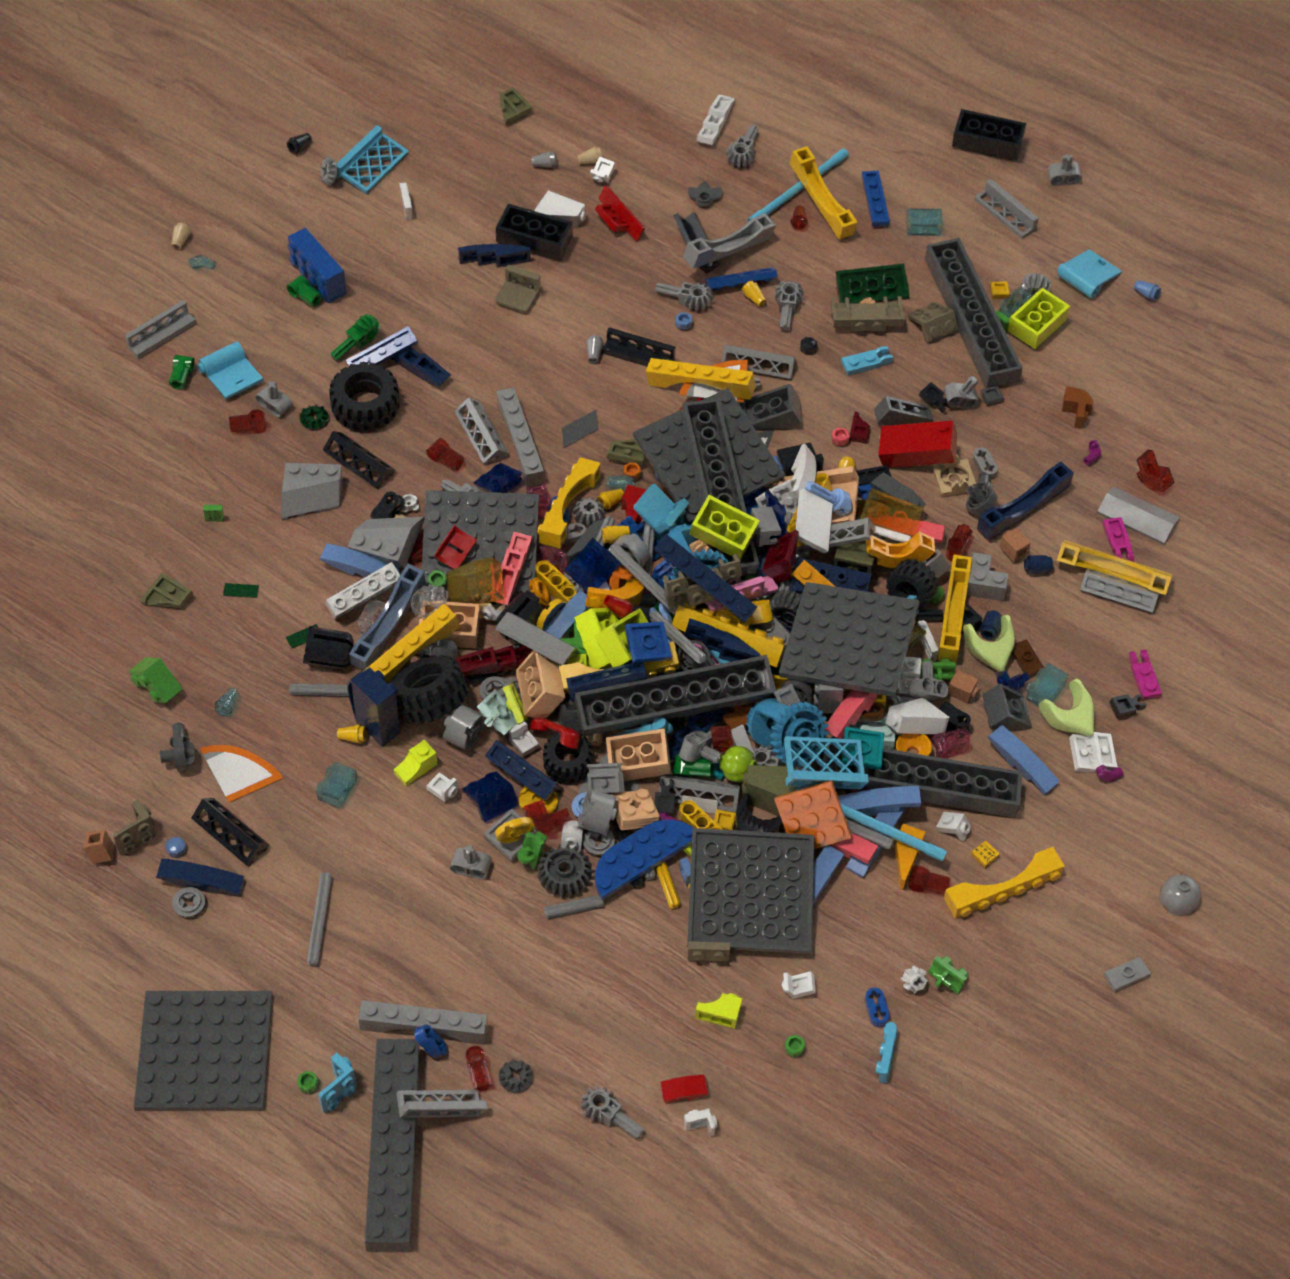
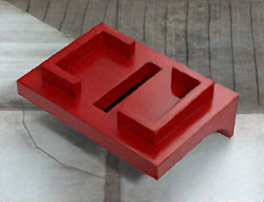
M454 524L434 554V558L458 571L477 542V539L463 532ZM451 544L452 546L463 551V553L461 554L447 545Z

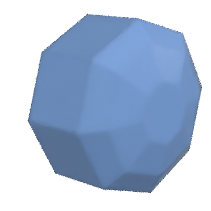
M685 312L676 315V326L682 330L692 327V316Z
M172 837L167 840L166 852L170 857L178 858L185 853L186 844L182 838Z

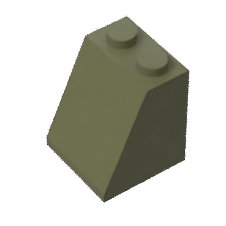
M866 540L839 545L834 558V566L872 575L876 557L867 553Z
M748 765L747 773H743L742 795L745 793L750 795V805L776 816L779 815V811L774 798L796 791V787L786 786V778L788 777L787 766Z

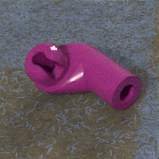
M1097 440L1089 442V455L1083 458L1084 463L1088 466L1101 456V447Z
M1105 765L1096 768L1098 778L1106 782L1124 776L1120 767L1111 771L1107 770Z

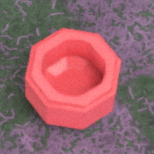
M836 428L832 432V442L837 446H844L849 442V431L845 428Z

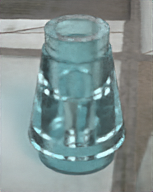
M630 475L608 476L606 481L607 487L612 489L621 488L623 491H625L627 484L635 485V479L630 477Z
M229 688L215 702V711L221 716L231 714L239 692L235 688Z

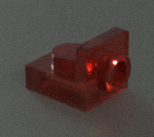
M730 726L710 728L712 748L714 750L726 752L729 748L733 747Z

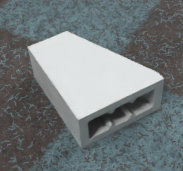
M551 191L545 194L534 210L572 221L573 228H577L586 218L585 204Z
M919 698L889 707L885 724L897 733L945 734L949 717L926 699Z

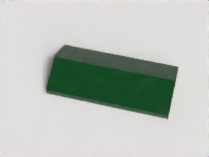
M904 263L835 272L836 291L840 303H844L845 298H849V305L859 304L868 297H871L875 302L883 301L884 297H887V300H896L898 296H901V299L909 298Z

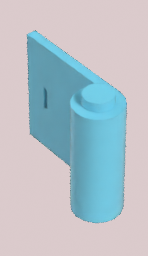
M1090 249L1065 264L1062 263L1057 269L1058 277L1091 299L1099 293L1104 283L1120 275L1122 272Z
M238 341L198 360L199 364H197L200 373L207 376L225 399L264 381L263 377L246 359L244 350Z

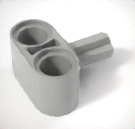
M1065 154L1062 157V163H1054L1048 167L1050 183L1053 186L1075 185L1081 182L1080 167L1077 162H1072V155Z
M970 376L965 384L950 383L946 385L944 391L948 405L964 409L977 407L979 399L975 386L978 383V379Z
M275 381L268 382L267 386L255 396L259 405L278 418L293 406L291 399L278 390Z
M924 661L922 663L923 678L912 681L909 684L908 690L910 695L916 699L924 698L928 702L946 697L948 695L947 684L942 680L933 678V663L931 661Z
M694 731L685 736L679 757L689 762H694L704 757L713 763H718L721 759V753L707 746L710 740V736L707 733Z
M473 845L457 848L450 865V870L456 874L485 879L492 858L486 853L475 851Z

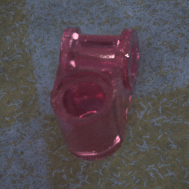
M541 483V486L533 488L526 487V494H539L538 518L544 519L546 512L551 510V501L545 483Z
M545 544L537 547L540 559L542 561H549L564 575L567 567L565 564L566 556L563 551Z
M964 729L939 733L931 738V743L936 748L937 752L935 754L938 758L963 754L969 748L970 734Z

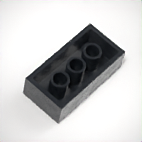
M961 109L953 135L952 147L1018 161L1027 123Z
M512 204L507 205L495 228L496 242L530 247V252L558 260L562 259L573 237L572 221Z

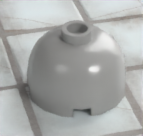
M1174 875L1168 878L1162 885L1159 894L1160 903L1172 915L1188 916L1200 904V887L1189 876Z

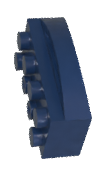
M796 558L793 572L805 560L836 587L868 591L871 577L869 573L804 558ZM792 576L789 590L802 594L804 585Z
M369 667L365 671L359 672L347 682V691L356 722L366 726L367 733L383 747L400 734L399 725L401 720L398 717V702L396 700L398 689L392 682L387 684L384 681L385 677L381 671L377 670L374 672Z

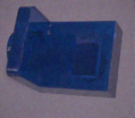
M1006 670L996 673L998 684H1002L1010 689L1014 688V690L1024 687V682L1030 680L1027 672L1012 678L1009 677Z

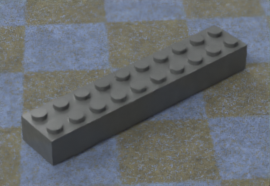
M960 238L927 245L926 263L947 307L955 311L958 330L985 387L989 388L996 385L1003 386L1020 382L1023 368Z
M719 398L683 403L680 415L702 506L708 495H711L747 514ZM753 538L740 559L742 576L755 575L759 567ZM711 546L713 552L718 551L720 555H724L728 562L733 561V556Z
M763 655L575 693L574 702L582 737L653 723L655 719L665 718L669 720L774 698L776 688L768 656Z
M831 744L826 747L833 755H836L839 751ZM883 748L881 769L864 768V773L868 774L869 782L862 789H850L866 791L889 787L919 786L921 802L1016 817L1020 807L1023 772ZM823 752L822 761L827 764L831 759ZM842 752L837 756V758L840 761L842 757ZM834 761L830 763L829 767L834 772L841 770ZM847 766L853 773H858L857 766Z
M416 1039L376 1040L365 1230L366 1252H411L417 1117L400 1118L396 1093L398 1091H417L419 1088L420 1045ZM404 1097L405 1103L413 1101L410 1097Z

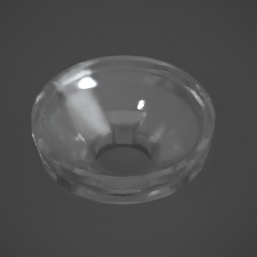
M433 587L421 588L411 598L413 613L422 619H426L441 605H446L444 594ZM425 606H433L435 608L429 613L423 610Z

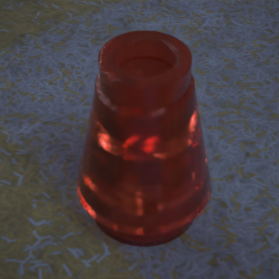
M803 206L795 207L790 221L792 227L796 230L804 229L808 223Z

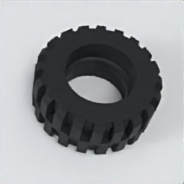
M360 362V364L356 365L353 363L348 368L344 367L341 369V373L338 372L334 376L329 389L331 410L336 420L340 421V424L343 426H348L352 430L359 429L362 432L364 430L374 431L375 428L378 427L380 429L385 426V423H390L393 420L392 417L394 418L397 415L400 406L397 379L390 370H385L384 366H377L376 363L372 362L369 364ZM364 391L374 392L379 395L368 402H358L351 399L353 395Z
M432 655L429 658L424 657L417 662L414 661L408 667L405 666L400 673L395 675V679L392 680V683L398 689L396 693L398 712L404 720L411 723H429L435 719L439 720L447 714H451L454 709L460 707L461 702L465 701L468 694V684L459 663L452 657H446L445 655Z

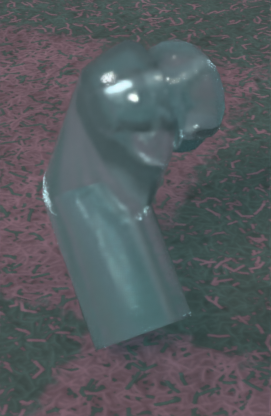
M199 255L191 257L189 265L195 269L204 266L214 269L216 261Z

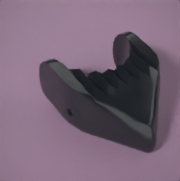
M745 793L736 810L735 830L780 833L784 827L780 814L778 817L770 820H762L753 816L748 810L750 795Z

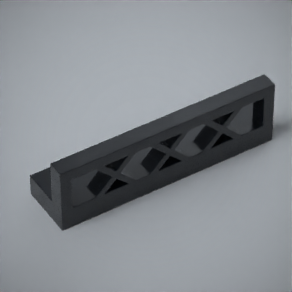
M695 212L685 219L678 213L673 215L686 245L688 242L698 238L709 240ZM715 260L699 268L708 274L718 267L720 262Z
M608 327L607 340L602 349V354L647 367L651 358L675 361L676 347ZM663 350L669 351L671 353L667 354Z
M332 431L323 448V451L376 488H380L386 476H393L396 471L342 432ZM334 441L338 443L339 451L337 452L330 450ZM349 451L352 454L353 460L347 462L344 452ZM359 461L365 462L366 470H359ZM377 470L381 473L377 481L372 479L371 471Z
M202 798L191 817L246 865H250L256 854L266 851L269 846L264 839L215 798ZM203 809L208 814V821H203L199 817ZM214 822L221 824L222 833L215 831ZM232 833L235 835L236 845L229 843L228 834ZM244 845L251 849L248 857L243 855L242 846Z

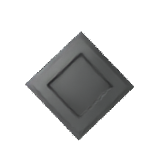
M997 385L981 389L980 394L987 407L1004 402V397Z

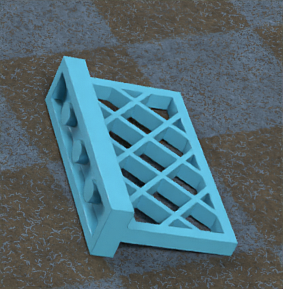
M376 125L336 164L337 178H344L367 194L408 154L409 150L382 133V128ZM383 139L388 143V146H379V142ZM389 150L390 155L380 156V151ZM392 150H399L401 154L392 155ZM377 151L378 156H368V152ZM379 160V165L370 166L369 161ZM381 160H390L391 164L382 165ZM367 161V166H358V162ZM368 170L369 176H359V171ZM371 170H380V174L371 176ZM348 171H356L357 176H349L346 173ZM370 180V184L365 187L360 181Z
M792 736L784 738L788 771L786 786L810 787L832 780L835 788L862 789L869 782L868 774L864 773L861 740ZM791 743H797L802 748L798 754L791 748ZM810 743L816 744L821 750L815 754L807 746ZM829 744L834 745L839 750L836 755H833L826 748ZM847 745L855 746L856 754L854 756L845 749ZM803 751L813 758L809 763H806L799 756ZM822 751L831 759L827 764L818 757ZM841 752L849 759L846 765L837 758ZM795 759L804 767L802 770H793V761ZM815 760L823 769L815 771L810 764ZM832 761L841 768L839 772H834L829 767ZM852 762L858 767V773H853L847 766Z

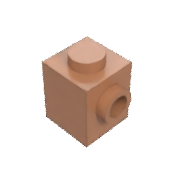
M1015 528L1002 535L1000 548L1015 562L1029 553L1031 542Z
M957 670L949 683L948 695L968 704L971 698L975 699L978 694L979 688L977 684L979 679L971 674Z
M103 829L86 833L83 848L91 862L96 864L112 860L115 845L107 831Z

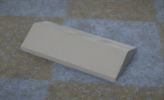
M1114 486L1107 492L1097 511V514L1108 519L1121 517L1125 527L1163 545L1180 517Z
M510 612L505 614L495 629L560 665L566 664L579 650Z

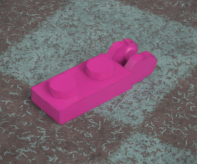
M1122 518L1103 520L1102 525L1114 556L1123 558L1121 552H1125L1126 559L1134 562L1132 545Z
M1147 650L1140 651L1142 663H1138L1134 651L1129 652L1131 670L1139 693L1142 695V700L1161 697L1162 692L1153 666L1149 662Z

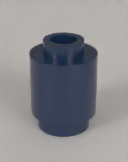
M1028 555L1027 559L1024 560V569L1027 570L1028 574H1047L1053 569L1052 557L1047 555Z
M998 611L986 612L980 626L982 637L994 639L998 635L1002 617Z

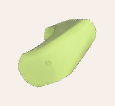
M1003 615L1001 617V632L994 642L982 640L976 634L971 624L964 625L963 633L969 652L983 663L1002 673L1015 642L1010 616Z
M1074 679L1069 683L1073 696L1071 710L1060 709L1047 699L1039 703L1040 712L1054 729L1086 736L1094 734V704L1090 694L1079 679Z

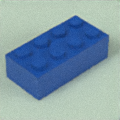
M306 227L288 236L289 260L293 266L296 265L300 274L308 279L311 287H315L322 294V298H325L328 303L346 294L344 270Z

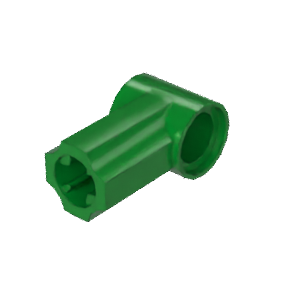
M302 275L286 286L287 291L292 297L301 298L311 307H316L322 299V294L311 287L308 280Z
M174 356L169 386L177 390L185 387L189 373H192L194 370V357Z
M679 754L676 755L673 775L689 778L690 776L712 777L714 763L710 760L698 759L694 762H689L680 758Z

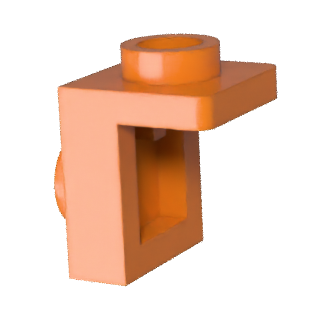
M620 566L612 573L609 587H611V590L620 589L625 585V579L631 580L634 576L624 566Z

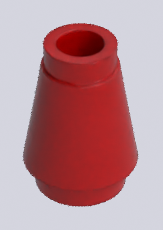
M607 595L603 601V604L619 618L629 615L633 609L629 601L615 596Z

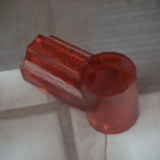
M255 409L246 415L229 416L231 432L252 430L254 433H262L267 429L262 410Z
M438 438L426 450V454L432 461H440L454 471L459 470L464 462V457L452 450L449 444L442 438Z
M958 525L952 538L948 540L945 554L948 560L952 561L953 555L962 556L973 534V530L968 525Z
M914 866L911 870L908 888L919 893L927 890L945 895L951 877L931 873L923 866Z
M479 1046L469 1047L465 1053L466 1065L469 1069L474 1090L480 1092L492 1087V1082L484 1051ZM472 1056L480 1057L478 1061L470 1060Z

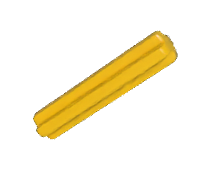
M663 862L655 868L669 907L671 909L678 908L680 900L666 862Z

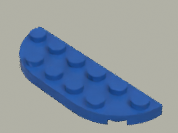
M677 820L656 821L646 825L608 849L601 856L595 870V885L602 900L606 899L692 845V829L694 827Z

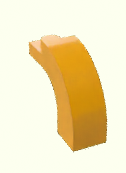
M920 531L910 540L899 544L888 543L870 535V540H866V550L868 554L877 557L878 565L896 568L900 562L906 559L911 561L917 559L918 562H924L935 553V543L933 537Z
M634 576L631 580H626V584L622 588L616 590L588 587L585 606L607 608L603 601L607 595L627 600L633 607H637L643 599L645 586Z

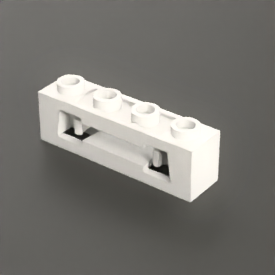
M391 562L326 599L325 605L334 620L395 586L400 574Z

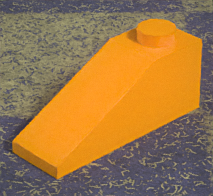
M904 823L900 831L924 841L925 831ZM893 838L896 842L894 851L899 889L904 890L920 850Z

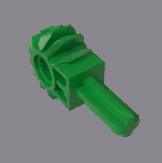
M365 314L363 317L360 316L355 324L346 331L348 338L331 352V357L338 361L354 346L360 350L368 342H372L376 335L379 334V329L381 328L377 319L368 314Z

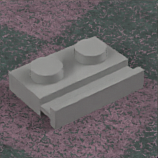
M623 763L587 764V768L589 767V773H587L588 790L593 789L604 793L624 792L623 772H621Z

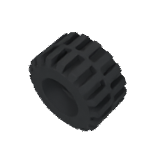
M906 559L900 562L887 578L886 589L889 590L887 593L890 596L907 598L909 595L917 596V600H919L918 610H922L937 593L939 584H937L938 578L935 577V572L930 570L931 567L924 565V562H918L917 559L912 561Z
M556 732L554 737L550 736L547 739L548 743L545 742L543 766L546 769V774L548 776L551 775L552 780L557 779L560 784L562 782H566V785H570V782H574V784L579 783V779L584 780L587 772H589L587 764H593L592 745L588 742V738L586 736L582 737V733H580L581 737L578 748L566 747L559 742L561 734ZM566 753L577 756L572 761H563L558 757Z

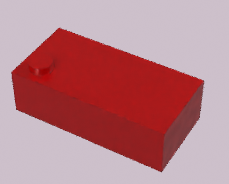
M954 421L881 426L878 455L882 466L888 465V468L955 463L957 431Z

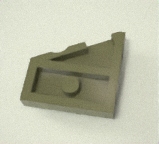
M635 439L612 441L607 452L608 459L625 463H637L639 466H643L646 458Z
M161 573L139 601L142 605L182 608L193 592Z

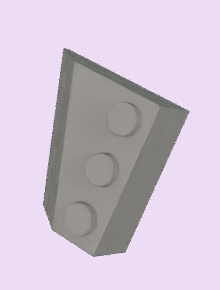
M286 463L282 486L281 519L286 520L294 515H298V517L304 516L305 513L312 511L318 513L339 508L343 481L341 465Z
M425 517L367 519L354 530L348 547L388 563L392 562L395 566L404 569Z

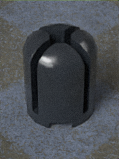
M520 590L497 616L496 626L507 612L513 613L537 626L538 618L544 610L543 606L538 602L540 598L528 590L525 593ZM500 632V634H501L504 638H506V639L508 638V636H506V635H504L503 633ZM509 638L510 642L514 644L519 643L516 640Z
M309 626L303 664L339 670L346 669L350 665L349 653L354 645L352 635L348 632Z

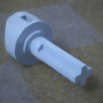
M813 481L807 482L805 487L807 491L833 504L832 513L838 516H845L851 511L852 505L848 492L840 488H836L831 492Z

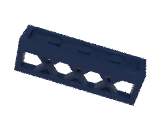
M644 662L566 678L571 701H573L577 692L647 679Z
M497 740L485 755L486 758L546 801L550 799L555 790L561 792L563 789L561 785Z

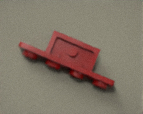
M604 186L598 198L602 205H597L595 211L613 232L627 231L635 241H639L645 227L608 186Z

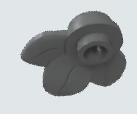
M703 181L697 188L689 187L688 194L696 200L699 206L708 207L714 200L721 197L722 187L712 189L706 181Z

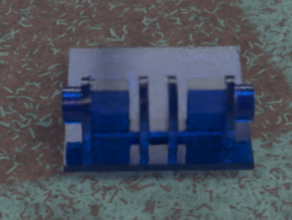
M499 463L486 474L481 475L473 484L490 492L508 493V490L511 491L521 483V475L523 473Z

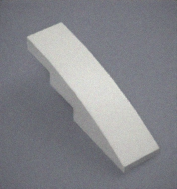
M718 95L709 108L708 116L697 135V141L710 145L714 144L725 124L735 98Z
M802 444L791 468L794 473L791 480L794 483L792 493L798 500L799 491L805 489L808 481L815 482L816 477L815 456L806 444Z

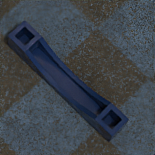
M1062 461L1047 470L1021 496L1005 505L993 506L981 514L977 529L990 541L1070 487L1074 473Z
M665 534L654 548V552L709 593L741 622L745 623L756 610L757 606L669 535Z

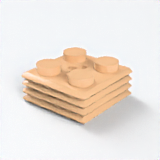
M639 789L637 791L611 794L617 797L614 808H617L615 818L620 830L643 828L659 820L660 815L649 790Z

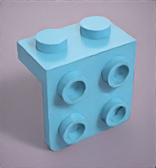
M652 484L636 502L634 509L659 534L666 529L668 531L677 524L675 520L685 514V508L689 502L683 498L673 503L656 484Z
M338 1053L331 1057L333 1072L337 1079L318 1094L321 1110L324 1113L334 1110L339 1105V1102L344 1097L351 1096L357 1087L351 1062L347 1057H341Z

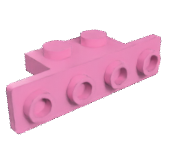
M760 576L731 585L748 600L778 591V586L769 576ZM717 600L705 602L712 612L725 608Z

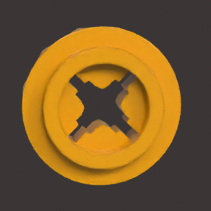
M537 577L529 580V589L540 598L538 602L543 607L548 605L549 592L544 582Z

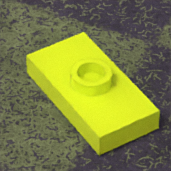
M514 684L503 687L502 689L507 698V708L510 712H513L517 724L527 720L528 716L524 714L523 704Z

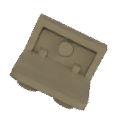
M508 264L505 269L506 281L495 298V302L526 313L541 289L540 275Z
M937 302L929 303L927 307L915 309L912 313L908 314L910 320L922 325L926 342H931L958 330L955 311Z
M139 799L131 803L136 821L113 834L120 855L132 852L136 847L150 842L156 836L153 827L154 821L150 816L151 812L146 804H141Z
M688 942V960L729 961L730 943Z

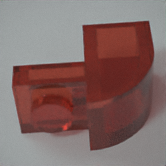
M1148 449L1136 459L1140 469L1136 475L1141 483L1150 490L1163 493L1175 483L1170 468L1158 465L1153 450Z
M543 800L528 804L522 808L525 817L531 818L535 829L541 833L552 832L554 830L552 823L555 826L566 822L565 818L570 816L567 808L548 814Z

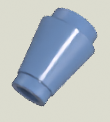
M1137 280L1134 285V290L1150 301H1156L1161 294V288L1158 284Z

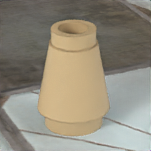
M593 147L577 155L580 165L597 163L599 157L602 158L600 147Z
M177 223L174 226L172 248L180 250L191 232L187 224Z

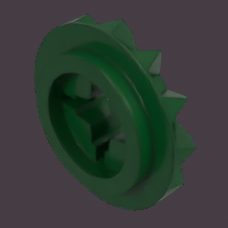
M317 404L315 406L308 405L307 408H302V412L299 413L301 424L308 429L321 428L329 419L328 411L323 406L319 407ZM312 413L317 416L316 420L311 416Z

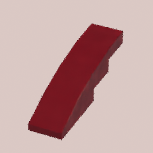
M513 645L498 650L490 647L456 657V661L459 663L464 675L496 673L517 669L533 650L527 646L514 649Z

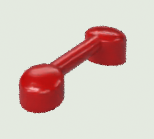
M535 718L531 721L530 730H554L561 733L559 740L561 744L573 749L578 748L581 736L575 729L562 726L545 718Z

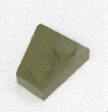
M514 87L500 94L505 125L532 112V106Z

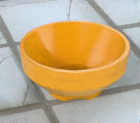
M902 733L897 739L896 750L907 752L909 749H914L918 754L930 756L932 744L925 734Z

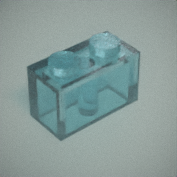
M907 208V236H941L943 226L942 209Z
M1048 663L1044 669L1041 668L1038 671L1037 679L1034 682L1031 681L1027 686L1026 691L1028 694L1026 700L1038 707L1039 703L1044 699L1053 702L1066 685L1069 674Z

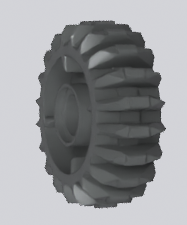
M781 590L776 592L770 600L772 614L786 628L792 630L802 594H798L796 591Z
M559 844L557 850L551 847L550 853L545 851L544 857H541L539 860L540 864L537 866L540 884L545 886L547 892L552 890L553 896L557 892L560 893L561 898L566 893L569 897H571L572 892L578 895L579 889L584 890L586 884L590 883V877L592 876L591 862H589L588 856H584L583 850L577 852L576 846L570 849L568 844L566 848H562Z

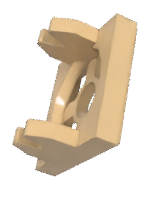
M957 454L955 463L932 465V471L941 497L967 493V488L970 485L973 487V484H976L968 459L960 460ZM954 468H960L966 474L960 475L955 472ZM948 469V476L941 478L942 472ZM951 476H956L959 478V481L955 480L954 482H951L949 478Z

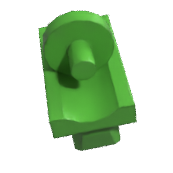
M949 658L942 659L940 662H932L933 678L942 681L952 680L955 675V662H951ZM923 659V660H922V663H923L924 661H931V662H932V660H930V659ZM921 663V670H920V679L923 678L922 663Z
M539 831L534 835L530 832L526 833L522 848L517 854L518 860L524 865L529 863L531 868L535 870L540 858L543 856V847L547 837Z
M936 956L928 970V973L937 979L935 986L940 988L944 984L958 994L967 979L968 972L963 968L958 970L953 968L952 960L947 956L942 958Z

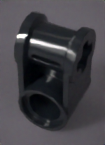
M389 491L384 494L381 501L372 510L370 516L372 519L395 518L396 514L398 515L404 508L405 500L402 496Z
M944 702L939 710L949 717L946 730L957 737L968 735L971 722L970 716L951 703Z

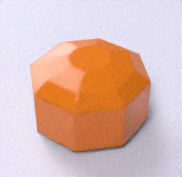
M629 462L624 466L623 476L627 480L635 481L640 478L641 467L637 463Z

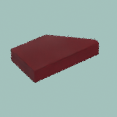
M854 411L849 441L867 444L870 425L863 421L857 411Z

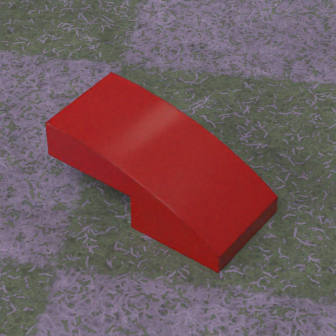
M704 1074L661 1081L663 1101L666 1104L682 1099L691 1101L709 1095Z

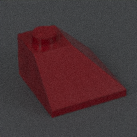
M797 530L777 538L778 542L769 546L762 572L777 583L792 577L799 534Z

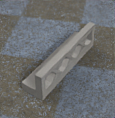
M992 179L986 181L985 190L974 197L977 203L1019 238L1023 239L1037 229L1039 218ZM988 196L991 201H984L982 198ZM993 206L1001 207L1003 211H996ZM1005 216L1013 217L1015 221H1008ZM1017 226L1025 227L1027 230L1021 232Z
M182 300L127 333L125 338L128 350L137 359H140L196 325V319L188 312L187 303Z
M724 345L721 363L726 362L727 353L735 354L738 360H743L749 356L753 358L756 364L747 367V371L791 379L796 357ZM769 360L773 367L766 371L762 369L759 363ZM782 363L790 364L788 375L780 373L777 366Z
M468 397L454 412L481 461L487 465L495 456L505 459L509 452L481 402ZM468 408L467 417H464L462 412ZM471 421H475L474 430L470 429ZM479 434L483 435L482 443L477 442ZM486 447H489L492 452L485 456Z
M869 518L833 524L830 528L829 547L870 540V535L875 534L876 527ZM808 545L798 547L799 553L816 550Z
M1091 569L1086 570L1080 590L1152 613L1159 593L1135 583Z
M661 775L663 786H669L670 779H673L672 788L676 792L675 797L678 795L680 797L675 798V803L681 804V793L686 789H691L697 798H701V795L705 792H711L716 798L715 800L719 802L717 805L718 810L732 812L737 810L740 785L676 775ZM725 795L734 796L733 806L724 805L720 799Z
M478 1090L398 1091L396 1093L400 1118L477 1117L487 1109L486 1101H479ZM464 1096H472L473 1101H462ZM404 1097H410L413 1101L405 1103ZM424 1097H430L433 1101L422 1100ZM450 1097L453 1101H442V1099Z

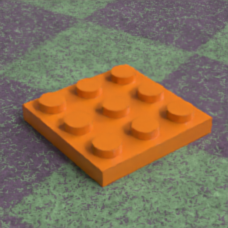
M832 780L774 798L786 833L814 835V849L852 837Z

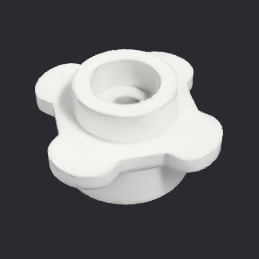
M411 494L403 496L405 506L401 510L402 512L406 513L419 509L416 496Z

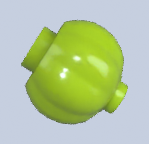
M743 746L729 748L720 759V769L723 771L724 776L728 780L738 783L743 782V773H747L748 765H758L751 750Z

